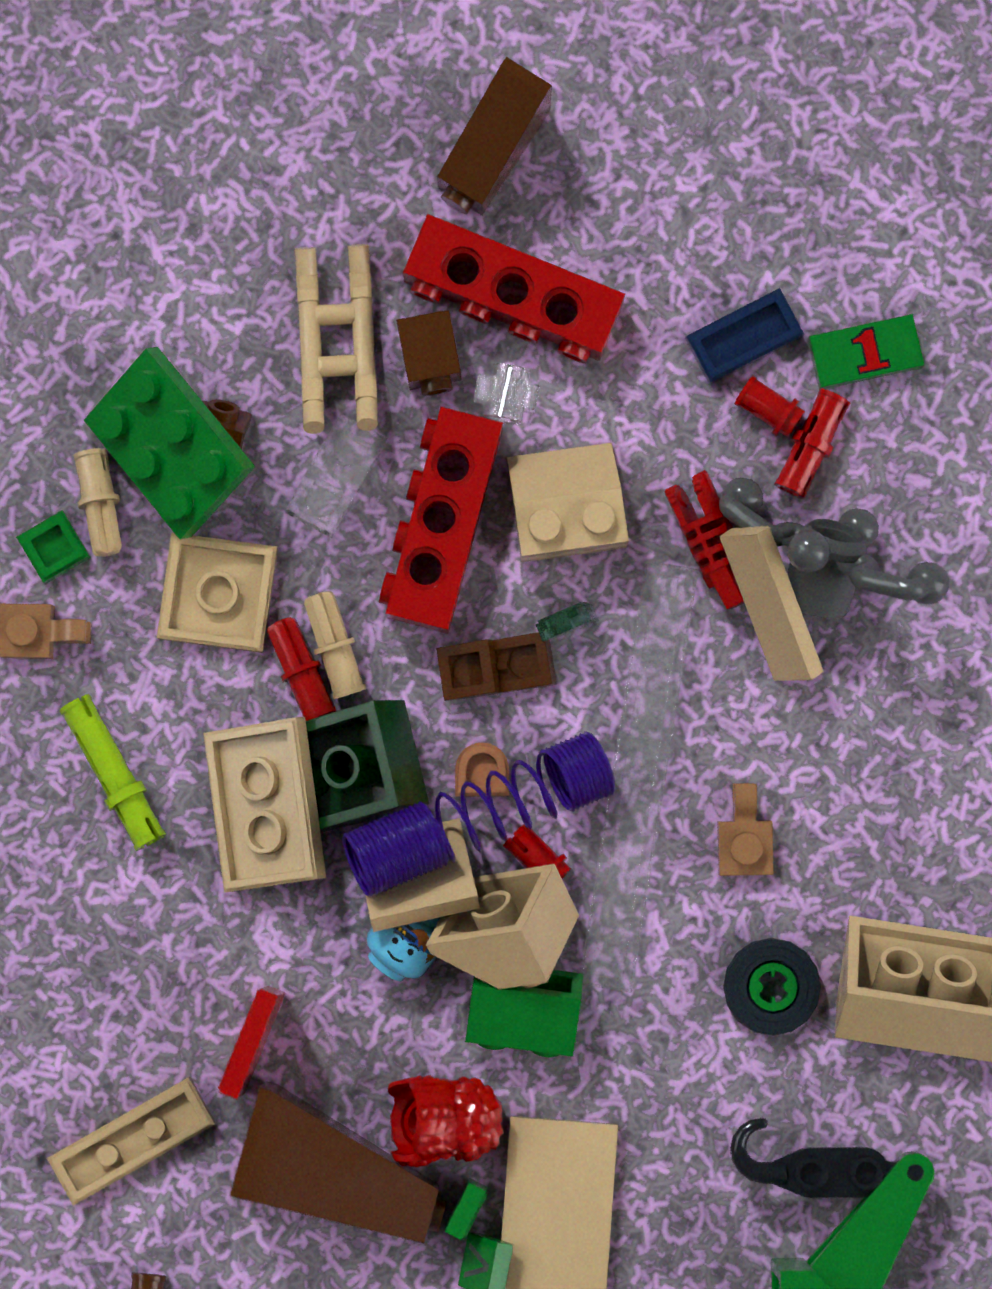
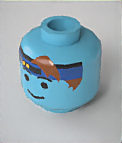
M440 917L373 932L371 928L367 934V945L371 950L368 954L369 960L379 971L395 981L401 982L405 977L417 979L423 976L437 958L430 954L426 944Z

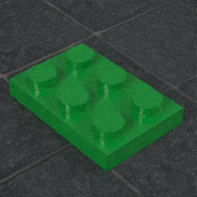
M158 347L146 348L84 419L85 423L180 540L192 537L256 467Z

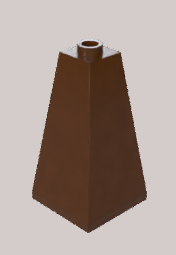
M268 1081L259 1087L230 1196L421 1243L425 1242L428 1230L439 1232L447 1202L437 1198L439 1184L409 1166L399 1165L398 1162L393 1160L392 1155L285 1088Z

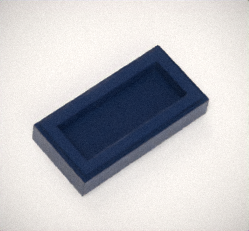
M778 288L687 335L685 340L707 382L711 385L799 340L804 336V332L781 289Z

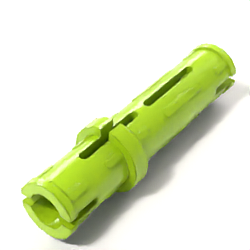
M90 694L83 695L81 701L77 698L63 706L59 711L73 732L108 797L104 802L109 811L115 810L134 845V849L139 851L145 847L144 845L148 847L166 836L165 830L162 829L144 796V792L147 791L142 781L135 780L109 730L100 717Z

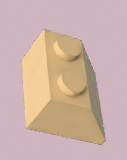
M612 443L507 457L521 563L627 548L629 538L621 484Z
M555 864L473 877L480 908L440 917L426 944L430 954L498 989L519 986L531 988L548 982L579 917L578 911Z

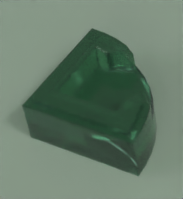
M579 602L538 620V623L535 625L542 642L589 626L598 622L599 619L592 604Z

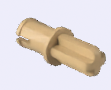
M101 448L79 451L73 455L81 499L77 504L78 508L85 510L92 553L99 557L117 554L122 546L115 505L120 502V496L114 493L109 470L107 449L101 450Z
M325 591L309 596L305 599L304 605L318 645V649H315L314 653L315 655L321 654L333 691V699L335 700L365 690L366 686L363 684L351 647V643H354L355 640L354 637L348 638L334 593L332 591Z

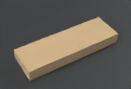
M770 527L731 528L719 537L774 681L813 680L824 671Z
M188 1077L53 1154L47 1160L74 1206L212 1127L216 1122L191 1077Z

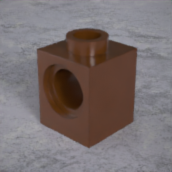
M449 310L397 319L409 389H420L422 396L437 395L453 390L452 382L462 381Z

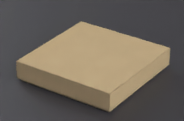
M171 533L157 639L264 653L278 547L194 535L180 540L175 533Z
M460 818L442 822L446 837L456 857L455 863L449 859L447 866L443 865L442 868L433 869L432 873L428 871L427 875L424 873L422 877L418 875L417 879L413 878L412 881L408 880L407 883L403 882L402 885L398 884L397 887L393 886L392 889L383 890L382 894L378 892L377 896L373 894L372 898L366 896L373 932L480 908Z

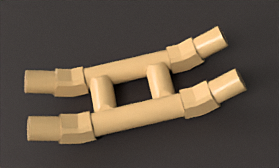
M368 244L348 245L351 303L320 305L316 247L295 248L303 429L310 434L320 433L325 427L323 377L354 376L357 427L360 430L370 431L378 426L372 285ZM352 324L354 355L322 356L320 326Z

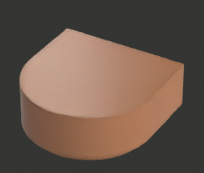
M475 743L460 753L455 766V797H460L461 788L465 781L474 783L486 795V778L490 771L501 773L509 781L508 761L498 747L489 743ZM492 776L490 784L492 797L509 796V789L497 776ZM467 786L465 797H480L472 787Z

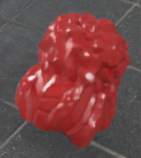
M419 1075L389 1083L388 1093L394 1097V1107L390 1115L391 1140L397 1147L396 1151H390L393 1160L398 1162L399 1165L418 1168L420 1166H427L441 1158L447 1160L451 1157H454L457 1161L463 1159L465 1162L479 1159L491 1149H497L500 1143L499 1137L503 1134L501 1125L503 1120L502 1105L494 1094L493 1088L488 1085L484 1086L480 1079L461 1077L458 1080L451 1081L446 1078H434L432 1075L425 1077Z

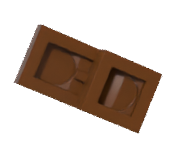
M542 631L496 640L485 639L436 648L444 701L557 685L549 632Z

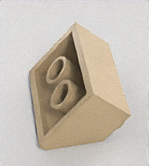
M849 916L836 1000L835 1037L992 1062V938Z

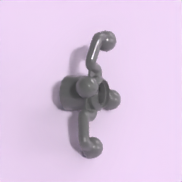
M735 478L722 491L719 509L726 519L739 528L769 526L777 547L788 546L787 556L790 564L787 575L801 612L821 618L837 619L845 617L849 611L856 587L901 600H915L917 603L926 605L938 603L949 590L948 575L945 569L937 563H918L911 569L906 578L880 572L878 563L866 554L867 548L877 538L879 530L875 516L868 510L850 509L841 516L839 521L816 519L805 526L794 522L773 525L757 514L763 505V493L755 481L748 478Z

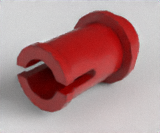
M753 375L734 402L736 406L742 407L774 428L772 431L773 435L777 436L781 433L787 438L792 434L806 412L798 407L800 401L794 399L790 402L758 381Z
M524 824L513 833L514 837L508 838L502 846L525 868L555 864L562 879L571 870L565 863L567 857L564 854L558 856L532 829H527Z

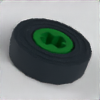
M768 938L751 942L736 953L726 969L723 988L727 1006L738 1022L756 1033L775 1036L793 1032L809 1020L818 1006L821 983L818 969L806 951L790 941ZM775 971H777L785 978L781 984L785 995L778 1001H775V997L770 996L769 1002H766L759 995L764 988L759 979L766 972H769L770 977H774Z

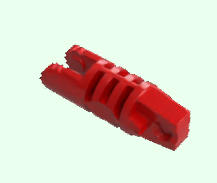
M704 470L692 477V486L705 516L698 519L686 491L679 485L665 489L664 492L681 531L687 538V544L695 562L700 567L699 571L709 589L715 587L725 608L733 609L744 604V600L719 537L733 527L729 520L721 513L719 509L720 498L709 474Z

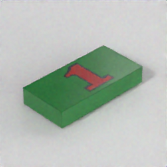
M913 314L812 335L807 339L819 390L921 369L924 366Z

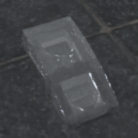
M340 414L306 471L285 513L333 538L356 500L361 485L382 453L387 438L372 430H360L357 427L356 421Z

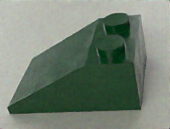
M373 700L306 721L321 833L388 816L389 813L393 815L394 811L398 813L399 809L403 811L404 807L408 808L409 805L413 806L414 803L418 804L419 801L426 805L429 804L404 700Z

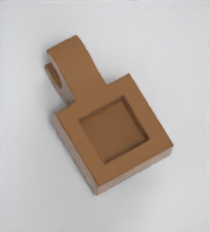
M0 603V658L53 659L54 643L91 644L92 623L83 619L54 620L55 606L52 604Z
M733 783V821H717L718 875H774L773 824L771 820L756 821L757 784Z

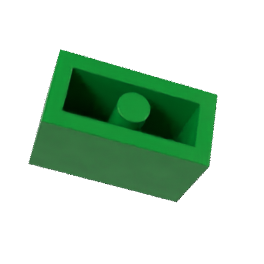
M553 970L546 983L531 988L519 986L498 989L474 977L465 1042L476 1043L490 1050L512 1048L532 1051L534 1054L542 1057H556L559 1055L573 1057L582 999L583 974Z

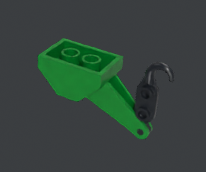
M765 1118L750 1119L742 1124L733 1135L730 1152L736 1169L748 1180L762 1184H774L806 1198H861L807 1260L804 1258H771V1289H882L920 1205L934 1180L935 1170L932 1162L926 1156L914 1151L901 1154L895 1161H888L881 1153L869 1147H805L772 1162H759L749 1156L746 1149L747 1140L753 1132L766 1128L768 1121Z

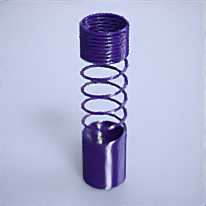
M585 731L584 734L580 733L579 736L575 735L574 738L565 739L560 744L556 743L555 746L551 745L550 748L541 749L537 755V773L526 762L516 760L511 770L512 784L501 773L490 771L486 778V795L477 785L465 781L461 788V807L449 794L439 792L435 800L436 819L429 807L419 801L418 804L414 803L413 806L404 807L403 811L399 809L398 813L394 811L393 815L389 813L388 817L384 816L383 819L379 818L378 821L374 820L373 823L369 822L368 825L364 824L363 827L359 826L358 829L349 830L348 834L344 832L342 837L344 851L361 890L366 896L372 898L373 894L377 896L378 892L382 894L383 890L387 891L388 888L392 889L393 886L397 887L398 884L402 885L403 882L407 883L408 880L417 879L418 875L422 877L423 873L427 875L428 871L432 873L433 869L437 870L438 867L447 866L449 859L455 863L456 857L446 837L441 819V797L449 800L466 824L474 848L480 852L481 844L470 822L466 806L465 791L467 786L472 787L483 799L490 810L500 838L506 841L507 834L494 808L490 785L492 776H497L507 786L515 798L525 827L531 830L532 822L517 788L516 767L518 765L525 767L534 777L540 787L547 810L554 819H557L558 813L552 797L544 785L541 770L542 756L553 790L567 810L574 812L575 809L579 810L580 807L584 808L589 803L593 804L594 801L598 802L599 799L603 800L604 797L608 798L609 795H613L615 779L601 744L592 733Z

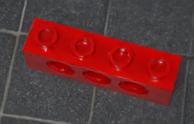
M427 214L403 271L404 282L412 285L410 292L413 295L435 304H439L441 297L460 304L459 312L472 320L488 324L490 317L509 324L508 332L513 336L535 344L538 343L541 337L558 344L557 352L584 364L587 363L589 357L600 361L625 299V293L430 214ZM458 262H468L476 267L478 275L471 283L460 285L449 278L448 271ZM506 282H518L525 287L527 296L519 304L509 305L499 299L497 295L499 287ZM564 301L574 307L576 317L568 324L558 325L548 318L546 314L547 308L554 302Z
M440 407L437 420L427 418L420 444V449L429 451L423 471L413 470L406 500L415 502L410 523L400 520L392 549L393 552L401 553L396 574L386 572L380 592L379 603L387 605L385 612L387 618L449 634L503 431L502 422L445 407ZM452 455L463 458L469 466L467 474L458 481H448L442 478L438 473V466L444 458ZM437 506L450 509L455 516L453 526L443 533L432 532L424 524L427 512ZM429 557L440 564L441 574L434 583L422 585L412 579L410 575L411 567L420 558Z

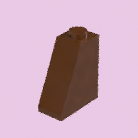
M506 57L437 176L438 188L444 191L441 195L444 202L463 214H468L470 209L480 215L484 214L548 116L551 108V84L510 58Z

